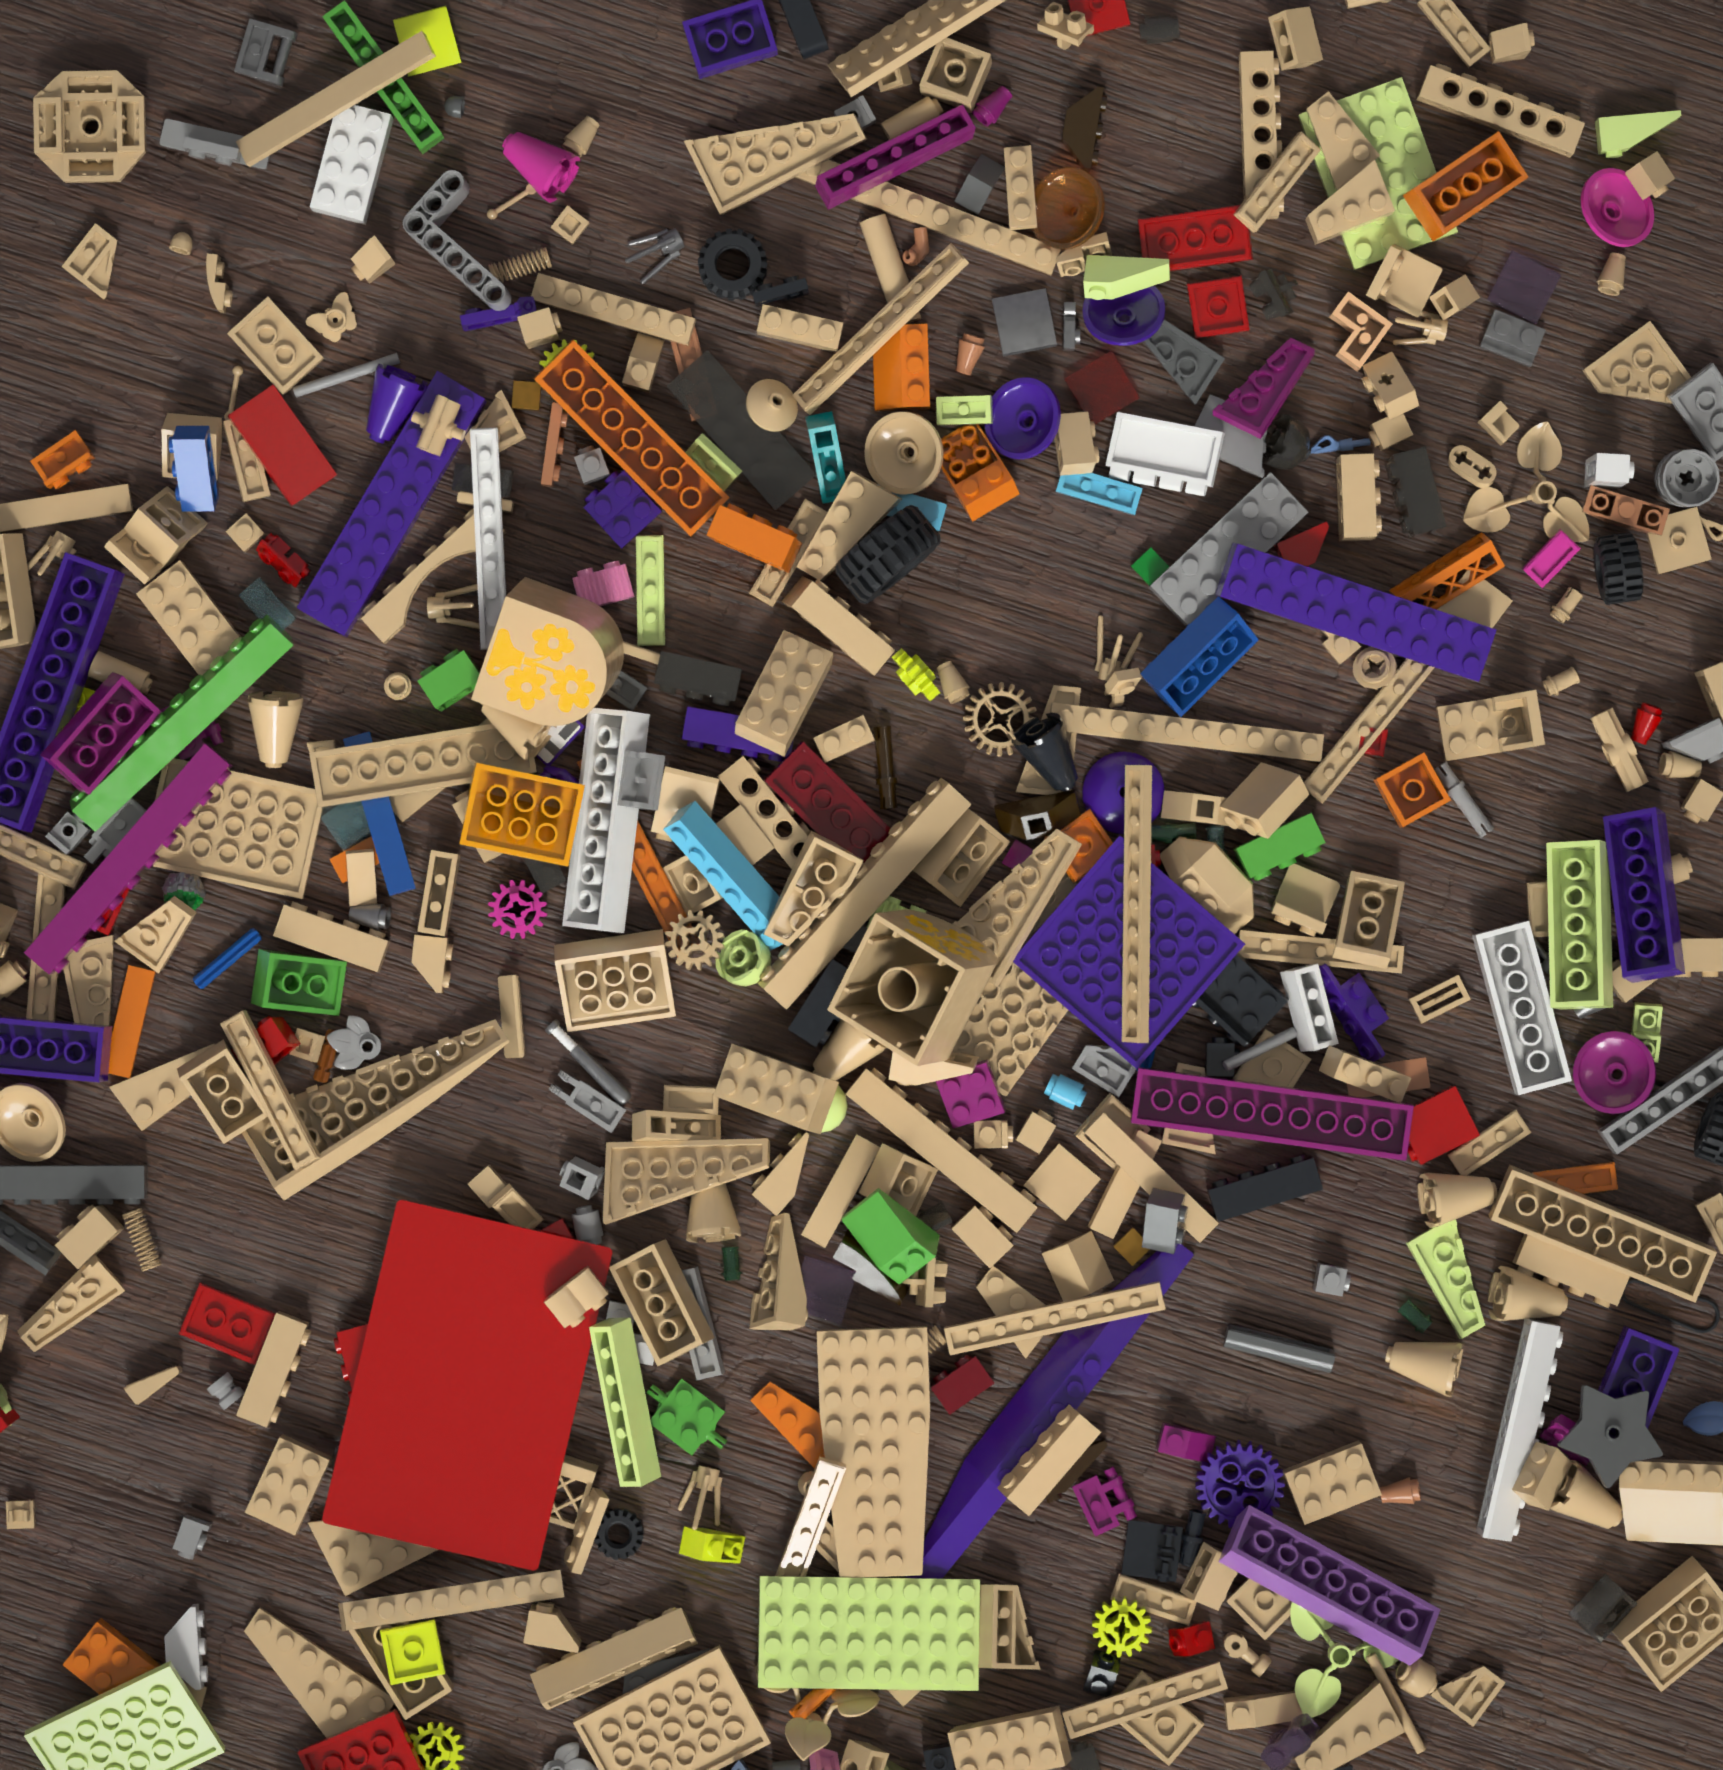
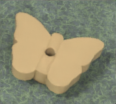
M346 292L338 294L333 301L332 308H327L325 313H316L306 319V325L314 328L318 333H323V336L332 342L339 341L341 333L345 332L346 329L353 330L357 326L348 294ZM334 318L338 319L337 323L333 322Z

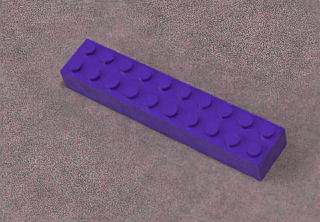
M439 371L434 375L297 606V609L346 638L465 438L462 441L456 438H447L441 456H436L417 448L416 445L423 429L420 428L419 424L411 421L413 413L415 411L422 414L430 413L436 395L444 396L461 405L454 423L457 424L458 428L466 431V436L487 403L483 397Z
M1232 542L1215 593L1217 596L1477 682L1480 681L1497 631L1496 629Z
M66 552L64 554L0 731V823L32 833L55 769L40 754L75 714L88 678L90 666L97 653L122 584L124 573Z

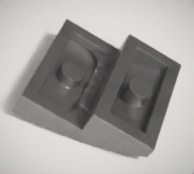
M1046 288L992 299L1003 357L1057 346Z

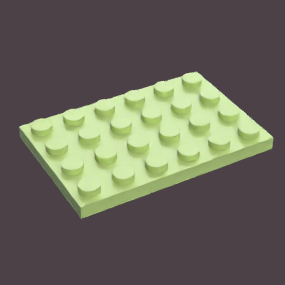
M1402 77L1337 100L1338 104L1379 153L1380 157L1375 161L1395 209L1394 213L1388 217L1341 235L1353 269L1357 270L1384 260L1390 246L1393 244L1409 251L1434 242L1402 196L1437 173ZM1307 112L1299 114L1298 118L1304 134L1321 149ZM1321 149L1314 158V162L1327 198H1329L1336 192ZM1457 227L1453 228L1452 230H1450L1440 238L1436 239L1435 241L1458 233Z
M171 1661L25 1730L24 1737L46 1770H188L225 1751L223 1742Z

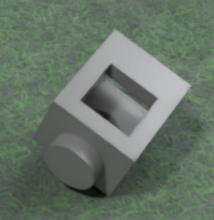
M863 95L834 111V116L847 115L851 112L856 113L863 130L876 123V118Z
M67 811L45 837L65 854L70 855L91 829L75 813L72 814ZM69 825L74 829L71 836H67L64 833L65 827Z
M575 1156L572 1160L566 1161L560 1171V1176L563 1178L559 1186L589 1200L597 1193L605 1174V1168H599ZM580 1173L585 1175L586 1178L581 1177Z
M185 1515L172 1549L178 1550L179 1556L193 1560L197 1550L202 1551L208 1535L203 1534L204 1531L208 1532L213 1523Z

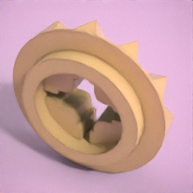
M1368 647L1356 656L1353 663V674L1357 682L1363 687L1377 690L1380 687L1388 686L1392 678H1395L1397 664L1392 653ZM1370 660L1376 665L1382 664L1379 668L1381 676L1376 675L1374 672L1368 673L1371 671Z

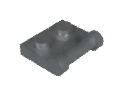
M249 19L234 72L282 87L285 79L282 76L292 42H296L298 33ZM274 37H281L282 41L272 73L265 72Z

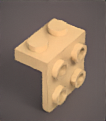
M1292 864L1288 867L1269 913L1276 915L1274 920L1289 926L1291 922L1300 925L1299 931L1315 937L1316 933L1323 934L1327 925L1325 923L1340 889V884L1297 864Z

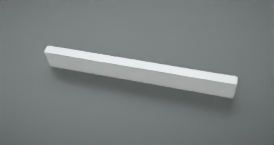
M498 428L470 429L481 650H488L506 597Z

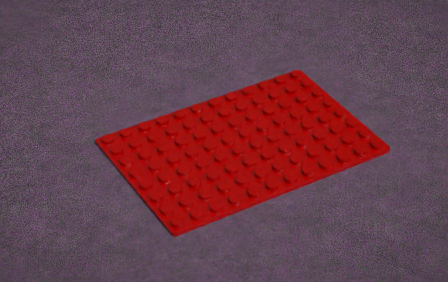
M407 1200L397 1201L324 1508L323 1522L333 1526L533 1571L537 1570L592 1342L589 1327L596 1324L599 1309L594 1311L590 1308L583 1314L585 1319L574 1328L570 1325L564 1328L544 1303V1299L587 1266L605 1287L612 1249L598 1244Z

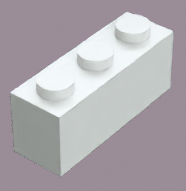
M1596 453L1586 459L1584 487L1592 485L1599 488L1618 489L1629 483V478L1633 479L1634 462H1630V455Z
M1302 965L1280 972L1285 994L1289 999L1288 1006L1294 1028L1297 1032L1300 1052L1316 1051L1329 1045L1339 1044L1319 965Z

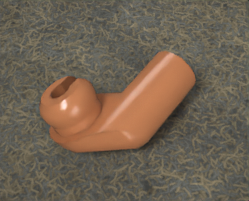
M927 227L913 229L915 244L908 251L906 250L902 256L906 264L910 266L918 265L929 254Z

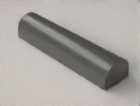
M1227 1324L1223 1341L1224 1348L1326 1373H1331L1336 1357L1335 1352L1330 1348L1232 1324Z

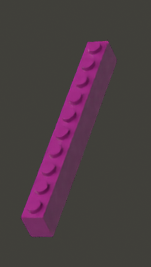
M204 744L27 948L24 954L48 974H54L55 971L58 974L61 973L70 962L67 960V957L73 950L76 953L79 952L88 941L85 939L86 935L91 930L96 932L106 919L103 918L105 913L109 909L114 911L124 899L121 895L127 888L132 890L142 879L139 874L145 867L150 869L160 857L157 853L162 847L168 848L178 836L175 832L181 825L187 827L196 815L193 811L200 804L205 806L214 795L211 792L218 783L222 786L232 774L229 770L233 765L211 746Z

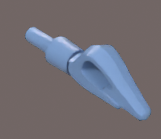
M1324 435L1305 453V456L1353 450V447L1371 445L1370 438L1359 440L1348 438L1337 441L1331 435ZM1324 440L1330 442V445L1326 447H1318Z

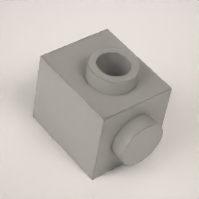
M592 445L578 450L579 455L575 456L574 459L584 485L610 476L600 448L595 449Z
M1318 1262L1313 1290L1343 1297V1292L1349 1290L1351 1275L1347 1274L1348 1269L1345 1267Z

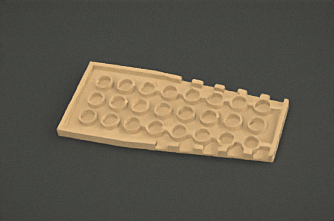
M1064 874L1021 949L1080 881L1074 884L1068 874ZM1012 962L999 986L993 985L989 981L987 982L953 1051L979 1057L978 1062L988 1059L1000 1094L1007 1096L1066 1012H1068V1009Z
M927 1326L817 1330L819 1408L825 1458L846 1464V1470L831 1507L839 1577L860 1578L922 1575L930 1425Z

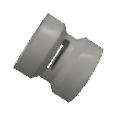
M229 1372L207 1388L212 1396L220 1399L219 1405L223 1410L245 1394L241 1387H235L233 1377Z

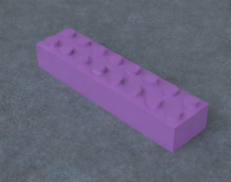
M1250 1505L1236 1517L1218 1561L1409 1666L1423 1656L1441 1610Z

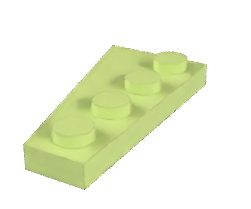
M1456 1219L1441 1226L1433 1227L1406 1242L1459 1339H1463L1485 1326L1478 1297L1472 1284L1471 1272L1464 1255L1463 1243L1457 1230Z

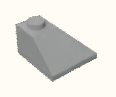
M1720 718L1712 719L1661 744L1664 749L1698 761L1708 760L1710 764L1723 758V725Z

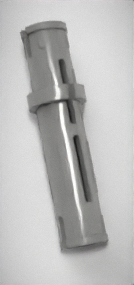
M1445 761L1440 764L1446 773L1445 776L1439 767H1436L1434 770L1447 790L1448 796L1453 798L1479 837L1482 838L1486 835L1481 824H1483L1488 832H1491L1494 826L1491 825L1464 788L1466 784L1463 780L1459 781L1448 765V762Z

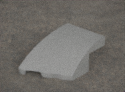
M1209 395L1194 427L1225 433L1219 460L1263 478L1265 470L1262 468L1263 453H1266L1265 436L1267 430L1263 437L1259 439L1213 416V409L1219 404L1222 405L1225 400Z

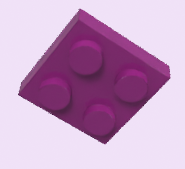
M988 1059L978 1062L973 1073L936 1081L953 1129L1003 1114L1006 1111Z

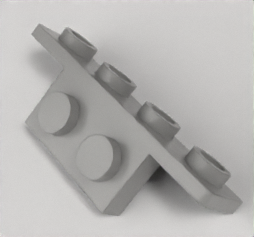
M165 119L159 142L161 146L189 152L188 156L204 160L205 156L216 158L215 162L231 166L232 162L246 165L236 143L237 140L244 136ZM270 155L251 167L267 169Z

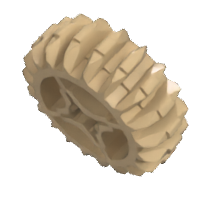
M1000 682L998 685L999 691H994L992 683L988 684L990 692L988 694L982 688L978 689L982 698L979 700L972 695L970 700L976 704L975 707L970 705L965 707V710L972 712V716L963 717V721H972L971 726L964 728L965 732L972 730L975 732L969 738L970 742L979 738L981 742L976 748L980 750L984 744L988 745L986 750L988 755L991 754L993 748H997L998 757L1002 756V748H1006L1008 755L1013 754L1011 748L1013 744L1011 741L1016 738L1010 725L1011 718L1019 711H1022L1023 724L1033 719L1029 718V714L1036 712V707L1029 709L1026 707L1032 701L1031 697L1026 698L1024 701L1020 699L1024 694L1023 689L1019 690L1017 695L1012 693L1015 685L1010 684L1008 691H1003V682ZM1006 697L1013 700L1016 704L1006 710H1002L994 704L991 698ZM985 704L991 718L987 724L979 729L977 721L980 707ZM992 707L1000 715L1007 714L1010 711L1013 712L1007 716L1008 720H1005L1008 722L1006 727L1009 732L1001 724L988 728L993 723V719H996L993 717L995 712ZM994 729H999L1010 741L995 742L984 735Z

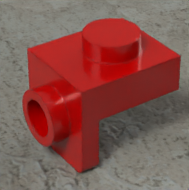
M1209 1621L1168 1630L1169 1646L1174 1656H1192L1215 1649Z

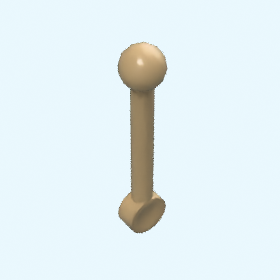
M528 184L526 190L498 208L489 209L487 217L491 220L497 218L498 213L526 195L535 194V189Z
M239 365L234 366L232 369L234 380L229 410L224 415L225 420H230L228 415L234 412L239 377L243 374V368Z

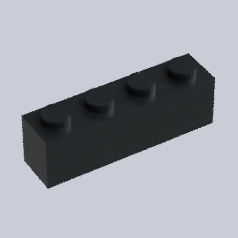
M1301 1154L1290 1158L1291 1163L1280 1166V1162H1275L1264 1166L1265 1171L1254 1174L1253 1170L1237 1174L1238 1179L1228 1182L1227 1178L1211 1182L1212 1187L1208 1188L1207 1192L1216 1221L1220 1222L1323 1190L1314 1158H1307L1306 1154Z

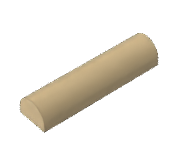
M881 214L860 222V227L888 304L909 283L886 214ZM918 311L906 324L921 319L920 312Z

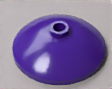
M1155 286L1115 299L1095 300L1085 298L1082 310L1083 320L1088 331L1097 339L1112 345H1133L1147 340L1161 327L1165 317V302L1162 294Z
M1023 377L1011 380L1000 387L993 395V424H985V431L993 448L1008 458L1023 460L1037 456L1052 443L1058 432L1061 410L1057 396L1048 385L1037 379ZM1034 419L1033 424L1029 427V421Z
M1116 752L1099 759L1090 768L1083 783L1082 797L1086 811L1091 809L1103 829L1112 833L1124 834L1125 798L1120 796L1119 791L1122 787H1125V765H1152L1151 823L1157 818L1162 809L1165 788L1159 771L1148 759L1132 752Z

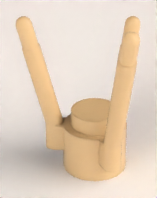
M1424 310L1420 315L1427 318L1424 319V322L1397 317L1395 322L1422 328V335H1426V337L1394 340L1393 344L1411 345L1427 343L1435 345L1436 340H1445L1448 320L1443 321V319H1440V315Z
M56 531L54 536H50L46 544L27 563L28 571L47 551L50 553L37 572L40 576L55 556L63 559L65 552L75 555L77 550L72 547L76 541Z
M478 584L448 592L436 593L435 597H428V618H436L437 623H450L480 629L479 623L446 616L451 615L452 609L473 608L474 604L472 602L451 603V599L446 598L478 590Z
M1099 615L1095 671L1099 672L1098 679L1108 681L1115 671L1127 669L1143 633L1139 632L1122 665L1120 661H1117L1123 635L1119 634L1112 658H1105L1103 663L1104 626L1103 616Z
M699 1465L698 1470L693 1471L691 1481L678 1505V1510L681 1511L697 1482L696 1488L701 1489L692 1525L694 1530L698 1528L707 1490L712 1491L713 1486L715 1526L720 1525L721 1483L723 1479L719 1477L720 1470Z

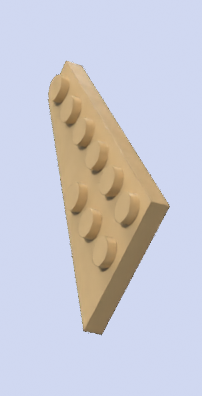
M768 1138L606 1142L603 1223L606 1225L768 1169L770 1163V1140Z
M323 1520L308 1522L345 1596L439 1550L325 1524Z
M260 1607L244 1630L326 1738L385 1714L394 1705L387 1691Z

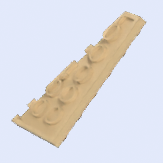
M847 114L721 136L716 135L696 140H685L684 142L719 214L723 215L867 140L856 115Z
M1058 829L1033 850V854L1022 864L1016 865L1012 869L1011 874L1003 881L1000 880L972 905L967 914L958 922L955 921L953 925L979 939L997 956L998 962L988 980L993 985L999 986L1082 845V843Z

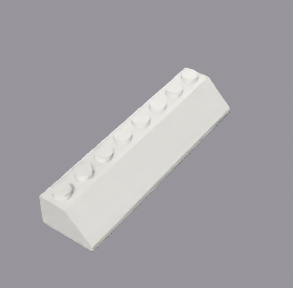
M593 708L587 714L579 784L585 785L570 855L562 926L624 933L639 809L620 806L617 803L625 750L646 752L650 714Z
M1524 1319L1476 1532L1483 1538L1512 1541L1513 1535L1517 1536L1520 1520L1517 1519L1519 1508H1524L1525 1502L1512 1488L1535 1442H1539V1439H1535L1537 1428H1542L1545 1412H1541L1543 1402H1548L1551 1392V1386L1547 1385L1549 1375H1554L1557 1366V1359L1554 1358L1556 1347H1561L1563 1332L1560 1331L1561 1326L1536 1319Z

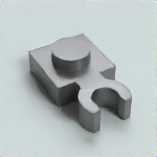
M1064 302L1063 351H1074L1075 344H1080V328H1075L1076 302Z

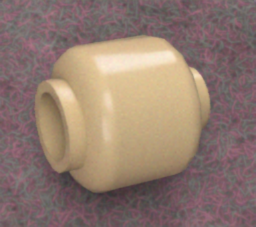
M1420 1658L1410 1666L1401 1662L1395 1673L1399 1688L1414 1697L1421 1698L1428 1693L1431 1694L1438 1684L1435 1667Z

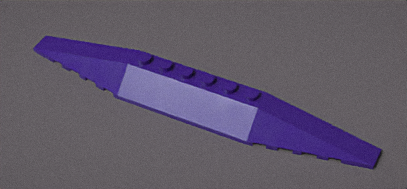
M1181 1244L1177 1245L1174 1254L1156 1251L1111 1291L1160 1281L1164 1296L1194 1254ZM1150 1313L1067 1330L1062 1333L964 1459L924 1539L922 1575L906 1576L905 1578L942 1579L1007 1499L997 1489L1003 1477L1014 1469L1019 1463L1021 1456L1033 1447L1039 1435L1051 1426L1060 1411L1064 1410L1069 1404L1077 1410Z

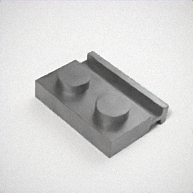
M1495 309L1479 348L1530 368L1546 330Z

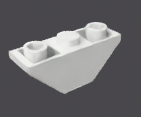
M193 1604L164 1637L166 1663L171 1661L180 1677L195 1690H201L204 1687V1682H208L207 1665L203 1666L202 1655H206L207 1650L206 1639L201 1638L200 1627L205 1626L204 1611H199V1604Z

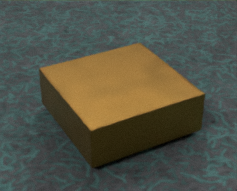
M514 381L512 409L540 411L541 386L537 382Z
M1133 1227L1113 1245L1132 1266L1150 1250L1142 1248L1143 1237Z

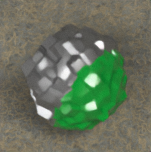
M185 872L170 873L162 887L164 903L175 896L193 910H196L204 902L206 890L199 876L186 874Z

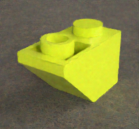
M684 1526L679 1554L701 1561L740 1563L745 1536L707 1528H697L694 1530L692 1527Z

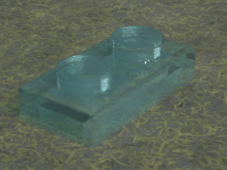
M260 577L239 594L240 598L258 618L263 619L268 614L284 630L296 620Z

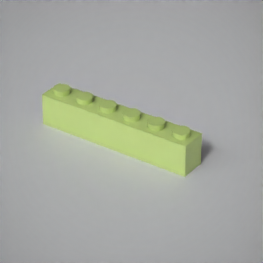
M631 1317L608 1318L590 1326L589 1330L620 1487H642L660 1478L661 1472Z

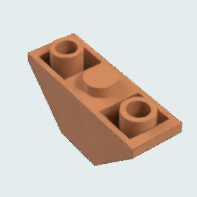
M1590 485L1582 512L1610 524L1662 536L1670 509Z

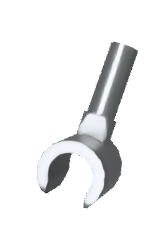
M1534 938L1537 952L1544 959L1541 963L1542 970L1550 975L1549 954L1545 952L1536 938Z

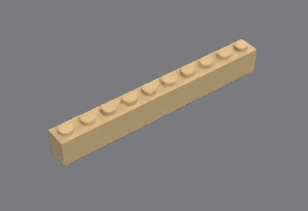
M940 778L938 781L930 784L926 790L927 794L920 801L912 804L908 809V815L901 822L893 825L889 831L890 835L883 843H878L872 849L871 856L865 863H862L851 886L845 892H842L826 910L824 909L791 945L785 946L779 952L778 959L773 965L767 966L759 978L761 980L757 983L786 1010L972 805L947 781Z

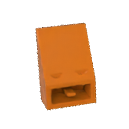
M965 424L941 438L943 445L941 470L972 522L1020 494L1011 474L979 424Z

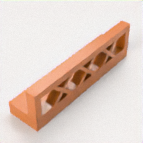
M1481 532L1389 591L1391 595L1413 601L1416 598L1424 599V606L1438 609L1502 569L1505 565L1492 541ZM1491 553L1495 563L1486 569L1478 567L1481 558ZM1463 569L1471 570L1467 582L1463 584L1455 582L1459 571ZM1439 584L1447 585L1443 596L1439 598L1432 596L1435 586Z

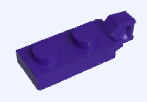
M533 296L520 297L516 303L509 305V307L502 311H495L493 309L481 311V308L469 309L465 311V315H460L463 331L466 332L517 321V317L537 310Z

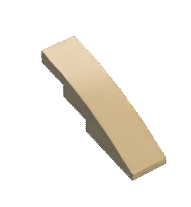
M856 1134L801 1234L802 1236L824 1248L827 1246L880 1149L879 1146Z

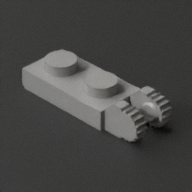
M560 1070L558 1076L563 1081L575 1086V1089L571 1095H568L557 1085L551 1084L549 1090L565 1100L567 1105L612 1133L627 1109L582 1080L578 1081L568 1073Z

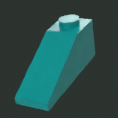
M830 411L805 417L822 504L834 502L846 481L833 413Z

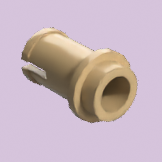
M1568 587L1558 604L1551 607L1553 611L1550 615L1560 623H1564L1566 620L1569 621V615L1579 601L1582 600L1583 596L1575 589Z
M1570 667L1553 677L1546 676L1543 686L1549 696L1553 694L1558 696L1560 691L1580 683V679L1575 669Z

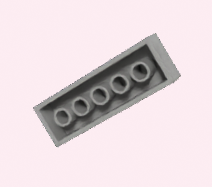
M1270 472L1166 570L1149 589L1186 627L1205 610L1207 605L1218 597L1215 593L1232 542L1266 553L1308 511Z

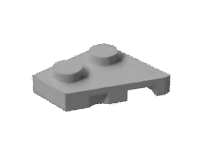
M1092 1044L1085 1046L1072 1067L1073 1070L1117 1097L1121 1095L1136 1070L1134 1066L1112 1047Z

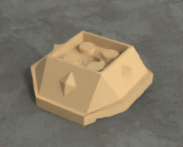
M117 70L62 71L33 97L34 153L65 183L121 182L146 153L145 97ZM90 121H97L99 124V128L94 134H87L85 131V127Z

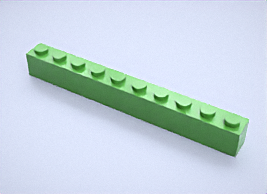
M268 614L263 619L259 618L254 621L249 628V632L244 637L235 639L226 654L216 657L211 662L209 670L203 675L196 676L183 694L179 693L171 700L170 706L157 716L90 795L78 789L73 792L70 800L71 810L96 832L293 646L291 636Z

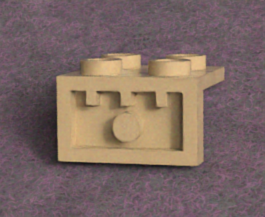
M1393 244L1390 246L1366 296L1374 300L1380 298L1415 317H1419L1443 268Z

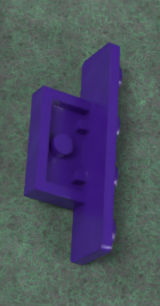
M1324 963L1319 966L1329 1008L1335 1013L1343 1025L1344 1031L1357 1046L1360 1055L1372 1062L1385 1056V1052L1371 1031L1387 1021L1389 1017L1360 973L1352 976L1340 985L1327 964Z

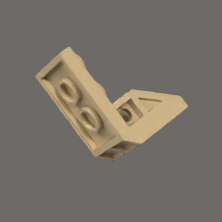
M1536 690L1436 707L1445 761L1545 745Z

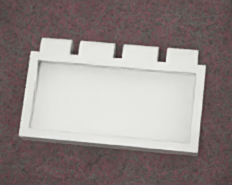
M1117 412L1105 466L1110 467L1109 478L1129 481L1131 472H1134L1133 483L1155 487L1157 477H1160L1159 488L1181 492L1184 482H1187L1186 493L1205 496L1207 487H1213L1225 433Z

